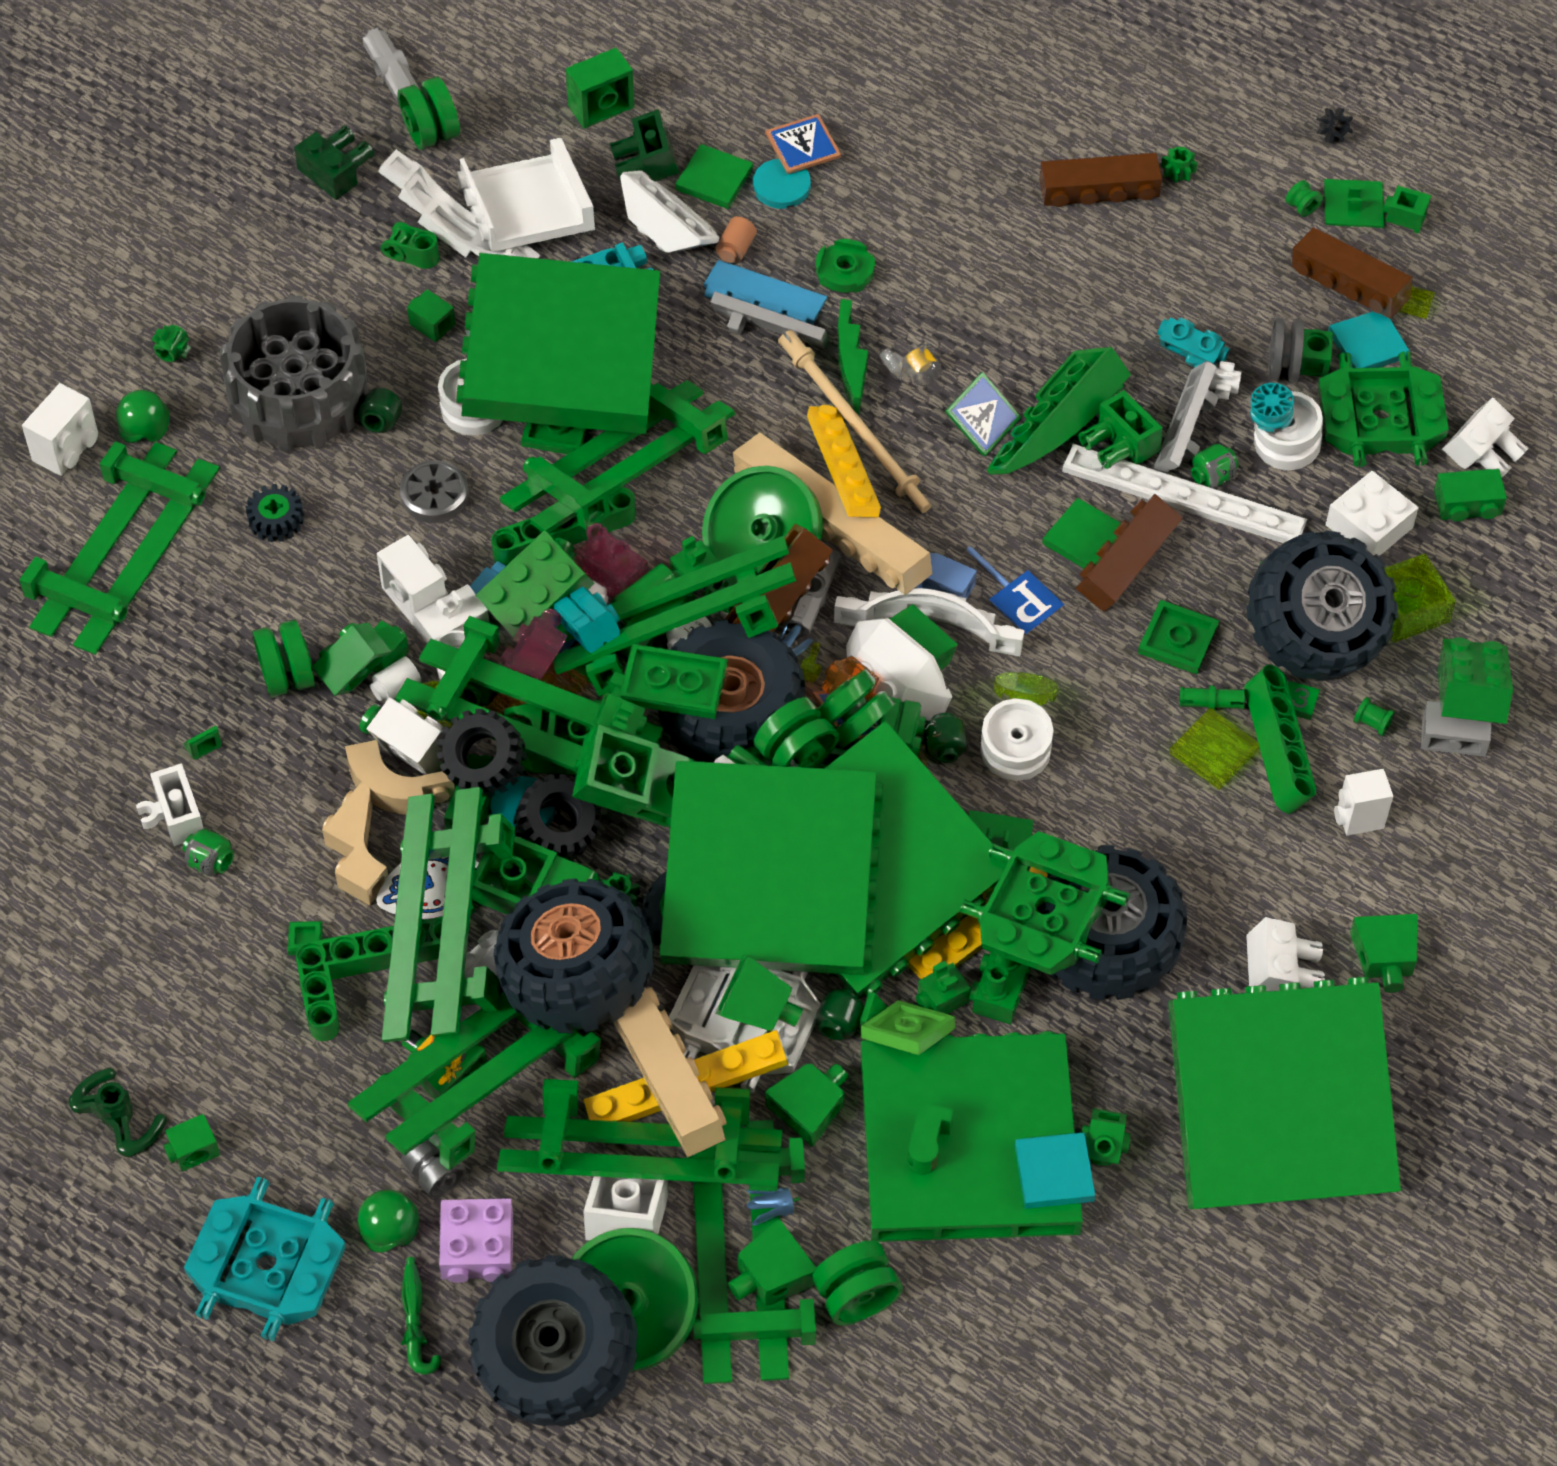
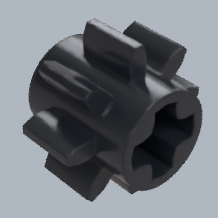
M1338 107L1335 113L1332 109L1325 108L1326 114L1322 118H1316L1320 122V129L1316 133L1326 134L1325 142L1332 143L1334 137L1339 142H1344V135L1353 132L1349 123L1353 117L1343 116L1344 108Z

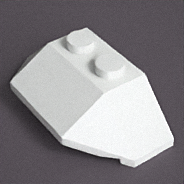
M642 170L622 172L620 178L628 219L637 226L639 232L649 236L656 242V246L660 250L671 253L718 243L720 237L714 228L661 184L652 181Z
M889 618L858 621L846 645L849 673L854 677L866 668L876 680L875 687L871 690L873 694L878 691H886L890 697L899 698L902 702L905 700L920 702L922 705L920 716L926 717L928 721L936 714L945 713L952 695L950 690L946 689L943 675L934 656Z

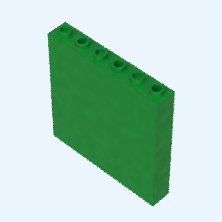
M479 252L478 265L472 264L471 282L476 283L475 288H469L468 306H472L473 311L466 312L465 330L470 331V336L463 337L462 354L467 355V361L461 360L459 379H464V385H458L456 403L462 404L461 416L646 434L660 271Z
M886 721L825 768L876 771L877 782L883 783L882 803L876 802L875 814L881 815L880 835L873 836V847H879L878 867H871V879H877L876 900L869 899L868 911L875 913L874 931L867 932L866 945H872L871 965H865L864 975L836 974L849 990H852L859 996L858 1000L864 996L868 997L870 992L877 993L883 987L881 982L890 975L893 977L900 975L909 966L908 961L916 954L921 957L930 951L935 945L933 941L942 933L947 936L955 931L961 924L959 920L966 915L960 913L961 904H963L965 899L981 906L987 903L985 899L993 893L1007 865L1005 862L989 857V851L993 845L991 841Z
M676 761L660 945L662 964L737 968L742 956L745 955L754 959L768 970L864 975L865 965H871L872 945H866L867 932L874 931L875 913L868 911L869 899L876 900L877 879H871V867H878L879 847H873V836L880 835L881 815L875 814L876 802L882 803L883 783L877 782L876 771Z
M1368 977L1348 978V985L1335 986L1334 980L1313 981L1314 988L1303 989L1300 988V982L1279 984V991L1267 992L1266 985L1245 987L1246 993L1232 994V988L1211 990V996L1198 997L1197 991L1177 992V999L1168 1001L1188 1209L1401 1191L1379 982L1369 983Z
M1045 1031L1037 1035H1022L1016 1032L1007 1033L1004 1036H988L981 1033L971 1035L970 1037L946 1035L920 1055L869 1040H861L860 1061L872 1241L896 1242L1080 1235L1083 1222L1081 1203L1025 1209L1015 1151V1139L1074 1134L1065 1034ZM920 1101L954 1109L950 1135L940 1133L938 1139V1163L936 1168L928 1174L913 1172L907 1163L909 1142Z

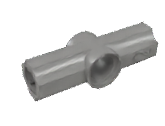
M375 28L368 31V34L363 38V45L373 61L377 76L380 75L383 79L381 83L387 84L398 103V89L410 85L418 87L410 73L402 50H396L385 30Z
M834 550L829 556L830 561L821 572L816 573L810 581L811 587L808 592L796 600L791 607V615L783 622V628L788 623L787 630L789 632L796 625H799L801 630L797 635L798 637L810 634L819 610L825 604L826 594L841 560L840 555L836 554Z

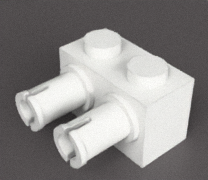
M1492 397L1469 418L1442 450L1464 469L1474 462L1476 464L1479 462L1485 469L1499 468L1501 477H1503L1512 467L1492 450V444L1496 443L1514 462L1528 450V447L1509 431V425L1515 418Z
M1265 917L1246 935L1249 986L1266 985L1267 992L1279 991V984L1300 982V988H1314L1313 981L1325 980L1324 978H1318L1325 976L1323 971H1315L1298 966L1297 958L1315 963L1319 962L1323 953V949H1321L1323 945L1319 941L1297 938L1294 923Z

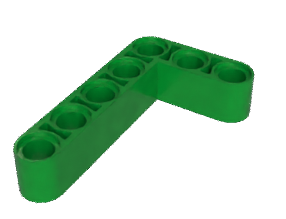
M443 916L422 920L417 963L439 959L441 941L439 938L441 937ZM394 926L311 941L298 948L296 961L309 1031L314 1039L329 1041L336 1037L339 1032L340 1025L332 980L390 968ZM378 948H384V949H385V950L382 951V952H378V953L373 952L375 949H378ZM345 954L352 955L350 958L347 959L340 958ZM311 961H319L315 965H306ZM316 990H324V992L318 995L311 994ZM321 1019H329L325 1024L317 1023Z

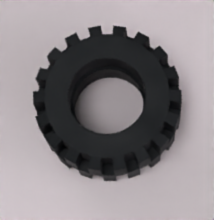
M476 709L475 714L467 710L462 712L464 717L462 719L455 716L450 720L453 726L450 729L445 726L442 731L446 735L445 739L438 740L437 746L442 751L437 752V758L443 763L440 765L443 773L460 789L481 787L483 790L482 794H485L487 797L495 796L496 790L501 794L508 791L506 785L510 782L514 786L518 781L515 775L517 772L522 774L525 769L521 765V761H526L527 754L522 750L526 746L524 740L520 737L521 734L503 716H499L491 710L487 713L484 709ZM495 738L497 752L494 759L483 768L470 769L467 763V755L471 746L480 739Z
M553 774L547 775L544 781L539 778L534 781L532 787H528L524 792L513 820V824H517L515 836H521L522 839L557 852V856L573 861L578 854L581 856L595 837L600 826V821L598 820L601 816V809L595 808V804L572 797L576 781L575 777L572 781L567 780V775L560 774L558 779H555ZM546 807H558L565 810L573 820L574 829L568 832L551 830L543 823L540 810Z

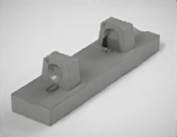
M714 292L710 301L715 312L730 316L727 325L729 332L738 335L742 333L746 323H750L783 334L790 343L791 341L785 333L789 330H793L802 342L823 349L829 340L826 330L718 292Z
M1205 361L1190 371L1161 451L1154 465V470L1168 473L1169 470L1179 467L1182 459L1189 461L1199 452L1200 446L1190 439L1200 410L1207 412L1216 406L1219 398L1209 390L1216 370V366L1209 361Z

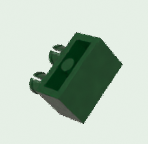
M659 109L632 118L634 135L609 143L616 161L639 152V156L615 163L620 181L622 172L642 170L649 174L652 181L680 173L669 131Z
M343 125L328 138H323L320 134L314 132L294 147L297 169L335 200L358 185L356 168L374 157V151L366 141H362L347 154L342 153L341 149L355 141L353 132L349 128L347 129L346 125Z

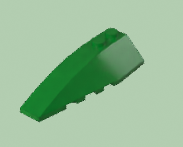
M1112 347L1074 350L1038 391L1035 397L1039 402L1035 407L1030 406L1023 414L1026 418L1025 422L1014 427L1010 433L1013 440L1001 447L986 470L989 475L1009 474L1033 463L1059 447L1081 430L1094 416L1099 414L1100 404L1119 393L1124 387L1123 383L1131 375Z

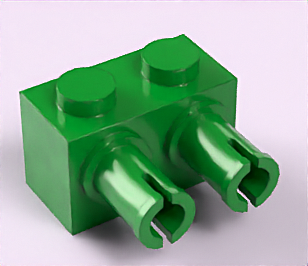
M1123 390L1100 404L1099 423L1080 432L1078 437L1081 445L1085 446L1086 450L1092 449L1107 438L1114 443L1097 453L1100 464L1104 465L1105 469H1109L1126 457L1130 458L1135 464H1140L1161 451L1163 427Z
M984 953L979 972L983 973L980 982H973L969 995V1000L974 1001L972 1013L1011 1025L1031 967L994 953Z

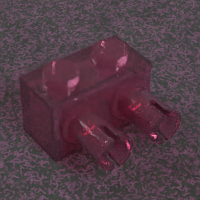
M602 524L590 525L586 532L588 540L576 550L577 564L590 578L605 587L607 595L610 597L619 595L648 572V562L632 551L629 544L625 546V541L617 540L610 535L606 527L602 528Z
M547 609L543 611L540 618L534 616L528 626L522 623L512 639L517 644L514 648L508 645L499 662L503 663L504 667L541 680L567 638L566 634L556 629L561 622L559 613L555 610Z

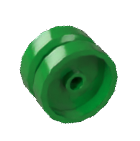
M439 76L422 81L421 90L415 85L398 89V103L405 126L419 150L434 146L437 136L442 141L459 137L460 124L450 93Z
M296 619L279 624L278 633L281 644H277L274 633L268 626L252 630L259 664L271 699L287 695L289 689L287 673L290 674L293 685L297 690L301 691L315 687L310 653Z
M866 668L852 679H847L825 698L826 701L818 707L821 712V719L825 718L831 724L840 717L843 720L835 727L839 733L837 745L840 749L845 748L857 739L895 704L886 691H878L867 700L864 698L876 684V680Z
M805 697L788 702L773 713L759 728L754 738V745L766 759L772 760V766L816 768L834 750L839 740V733L825 718L821 719L819 709L810 699Z
M866 1240L845 1247L825 1259L812 1274V1281L819 1295L827 1299L826 1308L833 1322L839 1326L852 1325L884 1311L903 1292V1284L896 1271L888 1267L889 1258L878 1241Z

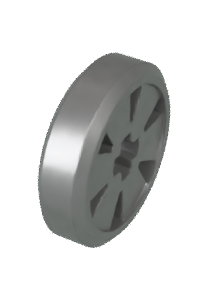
M439 460L422 462L412 467L402 478L400 484L401 502L407 513L417 520L429 523L447 521L457 516L467 504L469 497L467 479L464 473L451 463ZM437 488L439 493L431 494L430 489Z

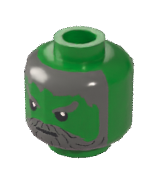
M1214 444L1198 452L1193 457L1191 474L1197 484H1203L1206 487L1216 489L1236 476L1239 466L1237 456L1231 448L1224 447L1221 444Z
M207 828L201 829L195 834H190L183 844L186 865L209 877L225 873L234 858V851L231 850L230 840Z

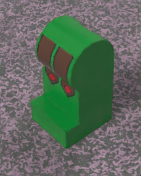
M920 1101L908 1148L907 1163L913 1172L928 1174L936 1168L939 1153L938 1139L940 1133L950 1135L954 1109Z

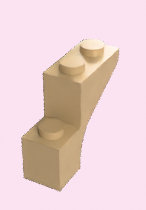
M360 782L354 791H349L346 794L342 806L335 815L331 814L325 820L322 831L325 845L346 856L338 862L335 869L338 888L371 906L388 877L387 866L377 861L367 850L373 804L370 801V788Z

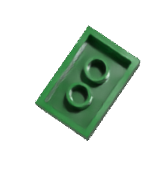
M544 530L476 594V597L515 640L524 647H527L559 618L554 609V603L566 596L569 598L572 592L582 586L590 589L595 582L561 545Z
M1461 637L1443 638L1437 670L1441 717L1507 724L1513 694L1507 646L1495 641L1480 643L1471 642Z

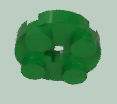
M852 239L836 240L834 245L826 248V245L822 247L816 256V274L819 278V283L833 291L858 293L864 290L865 286L873 279L875 258L873 254L871 256L867 251V247L859 241ZM844 263H849L850 268L843 269L839 266H843Z

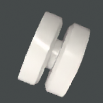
M458 360L446 367L439 378L438 392L443 420L452 430L463 435L476 436L489 433L497 428L503 420L461 416L462 404L456 403L457 387L458 385H464V379H459L461 360Z
M1291 391L1294 397L1293 420L1289 426L1283 430L1277 428L1274 429V432H1267L1259 429L1258 425L1254 422V445L1257 454L1265 463L1272 467L1287 471L1301 469L1312 463L1318 456L1322 443L1323 416L1320 406L1313 398Z
M1018 698L1004 700L990 709L983 722L980 751L984 764L992 773L1003 779L1021 781L1031 779L1044 770L1050 760L1054 731L1051 718L1046 711L1030 700Z

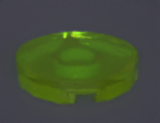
M1007 672L995 677L993 691L1000 698L1004 693L1009 695V700L1015 698L1030 700L1041 706L1047 704V699L1051 702L1056 700L1058 685L1054 681L1036 674Z

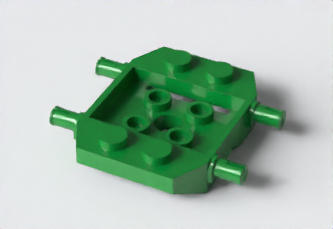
M1405 351L1398 354L1400 367L1353 368L1351 354L1346 352L1345 357L1343 352L1338 356L1340 369L1319 378L1318 393L1323 416L1325 440L1342 453L1353 455V465L1355 467H1358L1359 463L1360 467L1366 465V454H1377L1386 450L1396 454L1414 453L1415 465L1419 466L1421 461V466L1428 463L1426 452L1447 437L1449 428L1441 378L1439 375L1412 366L1411 353L1409 351L1406 352V356ZM1405 390H1409L1416 435H1411ZM1383 410L1388 413L1389 417L1381 419L1374 415L1373 412Z
M1040 831L1018 845L1015 850H1009L993 844L989 851V857L1005 862L1007 865L987 904L983 906L965 899L960 907V913L978 919L981 929L982 948L1050 975L1075 965L1079 957L1097 964L1101 958L1102 950L1086 945L1093 922L1101 914L1107 900L1126 907L1130 899V893L1113 888L1109 884L1106 855ZM1032 867L1090 888L1088 893L1071 885H1065L1046 878L1041 874L1030 872L1029 869ZM1043 903H1052L1055 906V909L1049 914H1041L1037 911L1039 905Z

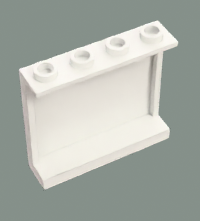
M562 138L550 140L551 155L470 172L464 158L460 159L461 171L456 173L460 189H464L467 206H472L471 210L475 224L480 223L479 231L482 241L488 242L492 252L595 230L592 202Z

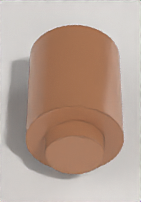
M733 217L716 245V251L723 261L727 263L742 261L757 234L754 224L743 217Z

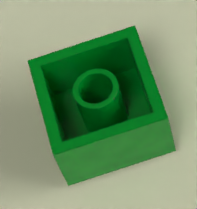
M617 47L565 68L568 107L584 129L635 108L633 69Z

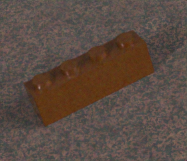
M1157 153L1041 161L1039 181L1044 206L1063 207L1067 204L1083 203L1091 205L1095 202L1103 201L1118 203L1129 199L1150 200L1154 197H1160L1162 176Z
M1314 227L1293 247L1292 268L1299 274L1307 276L1321 283L1324 287L1330 288L1346 296L1348 299L1370 308L1375 313L1391 319L1411 298L1412 276Z
M1156 494L1147 501L1141 498L1130 511L1133 515L1131 520L1128 522L1124 519L1114 530L1113 534L1117 536L1111 543L1107 540L1096 552V555L1100 557L1094 564L1090 561L1079 573V576L1083 579L1075 588L1104 612L1118 600L1183 519Z
M794 524L785 536L789 554L767 562L759 572V574H762L791 562L796 581L763 594L768 599L778 625L789 618L792 613L791 607L798 598L803 597L811 587L810 581L817 572H821L830 561L829 556L833 551L811 532L797 524ZM735 606L724 619L728 620V624H740Z

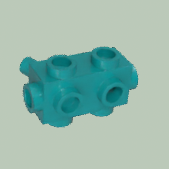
M1171 317L1169 320L1164 318L1157 332V335L1160 336L1161 347L1185 357V363L1194 368L1205 361H1209L1216 367L1220 361H1226L1230 348L1225 346V342L1221 341L1222 337L1210 330H1206L1205 333L1194 328L1195 325L1184 318H1178V320Z

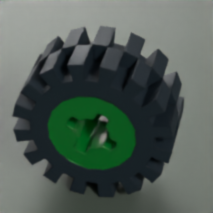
M271 484L272 489L267 490L265 485L261 487L262 493L255 490L252 493L253 498L249 497L247 500L246 514L251 532L254 535L258 534V538L261 540L267 536L268 542H273L274 537H278V541L282 542L284 541V535H287L289 539L294 537L293 530L298 533L301 530L300 524L303 525L304 523L300 496H296V491L292 488L288 491V487L283 484L281 489L277 488V484Z

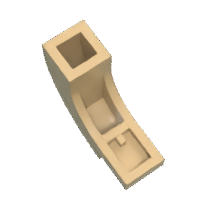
M377 740L345 746L349 770L355 786L357 787L360 782L370 788V801L372 804L385 811L406 815L408 797L433 794L435 796L434 803L444 802L453 796L455 791L454 783L447 778L448 776L443 771L416 777H406L389 770L382 761Z

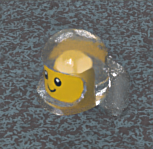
M928 342L912 350L904 358L898 353L892 352L889 348L879 355L881 362L894 379L902 380L905 373L915 385L920 387L933 384L941 374V364L931 354L932 348Z

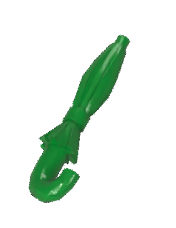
M408 1257L406 1258L401 1292L404 1310L407 1315V1329L401 1345L407 1346L408 1363L414 1372L427 1375L436 1372L441 1365L442 1357L435 1355L430 1363L422 1361L421 1345L427 1344V1340L420 1329L419 1314L421 1312L423 1292L418 1269L415 1265V1258Z

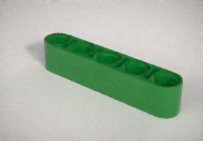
M621 487L607 496L610 516L586 531L578 525V519L575 516L549 534L554 539L562 538L575 545L632 524L636 518L635 495L631 490ZM531 518L503 527L493 533L491 545L495 563L499 561L507 566L542 533V531L531 524Z
M1267 664L1245 683V695L1274 802L1284 813L1293 814L1315 796L1316 785L1286 677L1277 666Z

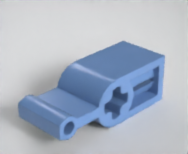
M930 553L933 574L916 587L951 593L967 599L975 586L977 570L943 555Z

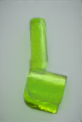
M819 642L813 643L808 658H805L801 665L804 679L812 683L815 682L822 669L821 665L815 663L821 647Z

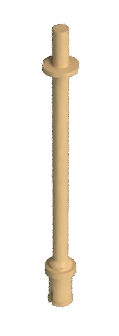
M793 330L785 332L791 343L782 334L778 343L790 355L792 364L797 369H805L899 484L895 493L899 497L907 494L922 513L927 512L931 508V504L917 488L920 478L917 475H906L814 362V351L810 347H806Z

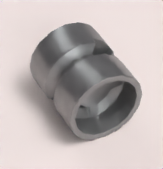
M427 1139L405 1156L402 1155L401 1161L414 1177H419L418 1182L429 1197L435 1199L440 1198L456 1187L464 1178L466 1168L460 1162L451 1170L446 1169L439 1163L440 1150Z

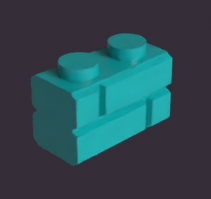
M582 586L572 592L569 598L566 596L554 603V609L563 627L587 652H594L603 646V642L608 643L620 635V630L616 624L620 621L617 612L611 604L606 605L598 592L592 594L587 588Z

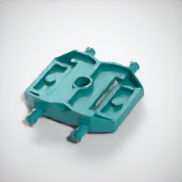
M257 1177L249 1195L214 1201L187 1259L184 1270L203 1295L195 1312L197 1317L209 1320L216 1302L234 1308H246L259 1316L268 1318L261 1337L266 1340L269 1337V1341H275L281 1324H295L317 1315L346 1249L344 1240L327 1222L330 1212L335 1205L332 1200L321 1198L315 1214L312 1217L263 1202L262 1199L270 1182L265 1178L262 1181L261 1177ZM246 1222H249L251 1225L225 1282L220 1281L221 1276ZM270 1255L276 1258V1264L269 1270H262L257 1266L258 1260L263 1256Z

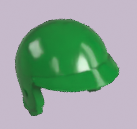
M148 390L129 392L119 401L115 412L119 435L128 443L136 442L143 437L147 438L150 442L162 439L166 434L170 421L167 405L163 403L156 393Z
M386 1189L372 1193L363 1201L358 1211L359 1235L363 1243L371 1251L377 1253L386 1252L396 1245L400 1247L408 1245L414 1240L419 1230V1214L416 1205L410 1198L396 1190Z

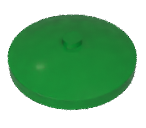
M775 466L750 467L732 475L713 494L703 519V543L720 561L781 536L785 537L794 524L804 527L821 540L823 533L822 512L812 489L795 474ZM765 564L757 566L758 573Z
M622 1228L594 1237L574 1254L571 1259H579L591 1264L608 1276L621 1290L631 1307L637 1324L638 1339H636L637 1358L634 1370L631 1369L630 1372L643 1371L657 1366L671 1357L682 1346L690 1334L696 1319L698 1287L689 1262L677 1247L653 1232L636 1228Z

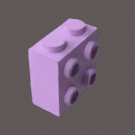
M511 1199L441 1200L439 1266L442 1279H448L454 1283L466 1282L469 1279H484L485 1281L493 1282L501 1273L506 1275L513 1270V1207Z

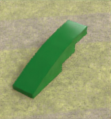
M840 299L838 320L839 368L849 404L859 415L868 367V350L859 349L860 325L851 324L852 300Z

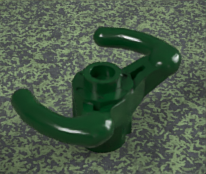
M111 1067L97 1071L85 1078L74 1089L68 1104L75 1113H93L102 1120L103 1124L107 1125L115 1133L117 1152L125 1157H133L146 1150L157 1140L164 1129L167 1118L164 1114H157L147 1132L138 1140H132L129 1121L133 1116V1105L128 1090H124L120 1083L109 1082L102 1085L98 1089L97 1094L86 1096L93 1088L114 1079L116 1076V1071ZM121 1126H123L124 1134H121Z

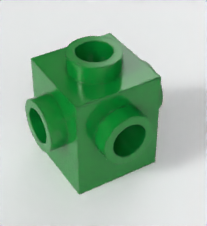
M1093 1108L1090 1126L1083 1125L1082 1133H1085L1088 1156L1093 1163L1102 1166H1109L1112 1163L1119 1164L1121 1153L1128 1154L1131 1133L1125 1132L1127 1114Z

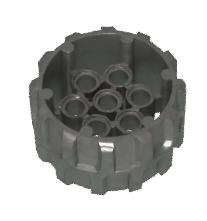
M290 296V299L259 303L256 305V309L247 316L236 319L230 327L231 337L229 342L222 345L220 349V360L232 418L235 421H243L248 437L257 443L264 440L278 445L281 451L291 452L294 447L314 445L315 449L325 447L327 440L335 437L342 431L347 434L355 427L354 418L358 413L360 404L368 393L364 349L360 343L358 327L350 318L345 320L336 312L335 305L326 301L319 303L303 299L302 296Z

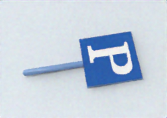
M972 547L967 548V552L1005 587L991 597L989 601L1019 629L1024 630L1025 634L1065 605L1029 570L1009 583Z

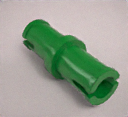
M1209 685V688L1180 687L1179 707H1206L1208 711H1215V708L1244 710L1245 689H1216L1214 685Z

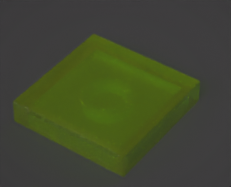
M1209 708L1170 747L1169 754L1220 790L1260 750V747L1256 740Z

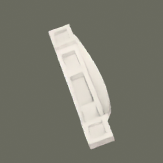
M397 149L380 167L378 172L402 189L398 198L422 214L418 223L464 257H467L471 251L478 256L480 252L529 258L540 257V254L528 245L492 252L488 242L482 241L479 231L480 223L475 224L472 213L449 196L419 163L410 160Z
M914 588L906 595L899 590L891 593L871 591L868 601L855 597L837 596L835 602V623L856 626V623L861 620L893 617L914 604L929 619L953 624L979 636L990 644L989 651L1015 656L1021 655L1024 630L1016 629L1009 625H994L995 614L975 609L966 602V598L958 597L955 594Z

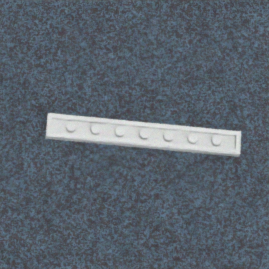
M1076 444L1072 445L1063 465L1062 472L1145 499H1149L1156 494L1170 507L1280 543L1301 535L1307 523L1305 518L1126 460H1121L1111 468L1105 469L1104 465H1101L1098 460V451L1086 450L1085 447Z

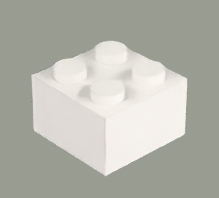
M61 383L55 387L22 424L32 461L60 476L68 468L72 469L77 464L80 454L87 447H92L98 437L90 399Z
M1371 471L1330 505L1326 526L1332 531L1341 532V535H1344L1346 538L1351 539L1355 537L1366 544V549L1372 555L1378 554L1380 556L1414 527L1419 507L1375 472Z
M407 535L376 554L382 589L416 628L414 613L436 602L437 599L448 595L444 584L447 578L440 565H433L429 560L424 546L421 543L416 544Z
M389 697L369 724L367 730L384 749L422 774L427 775L439 772L441 770L440 765L443 763L438 760L437 752H441L442 749L437 745L439 739H445L446 735L442 733L444 727L429 716L424 719L417 713L418 710L407 701L402 699L398 703Z
M594 1176L584 1208L585 1240H591L602 1233L622 1228L643 1229L658 1235L668 1200V1180Z

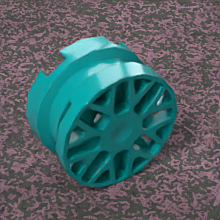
M1266 383L1256 388L1251 395L1250 417L1252 422H1255L1259 429L1267 432H1274V429L1277 428L1283 430L1289 426L1293 420L1294 412L1292 392L1286 386L1279 383Z

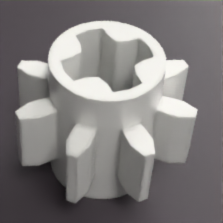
M1220 361L1219 368L1215 370L1209 390H1215V394L1220 399L1229 400L1230 393L1238 394L1241 371L1234 370L1235 363Z

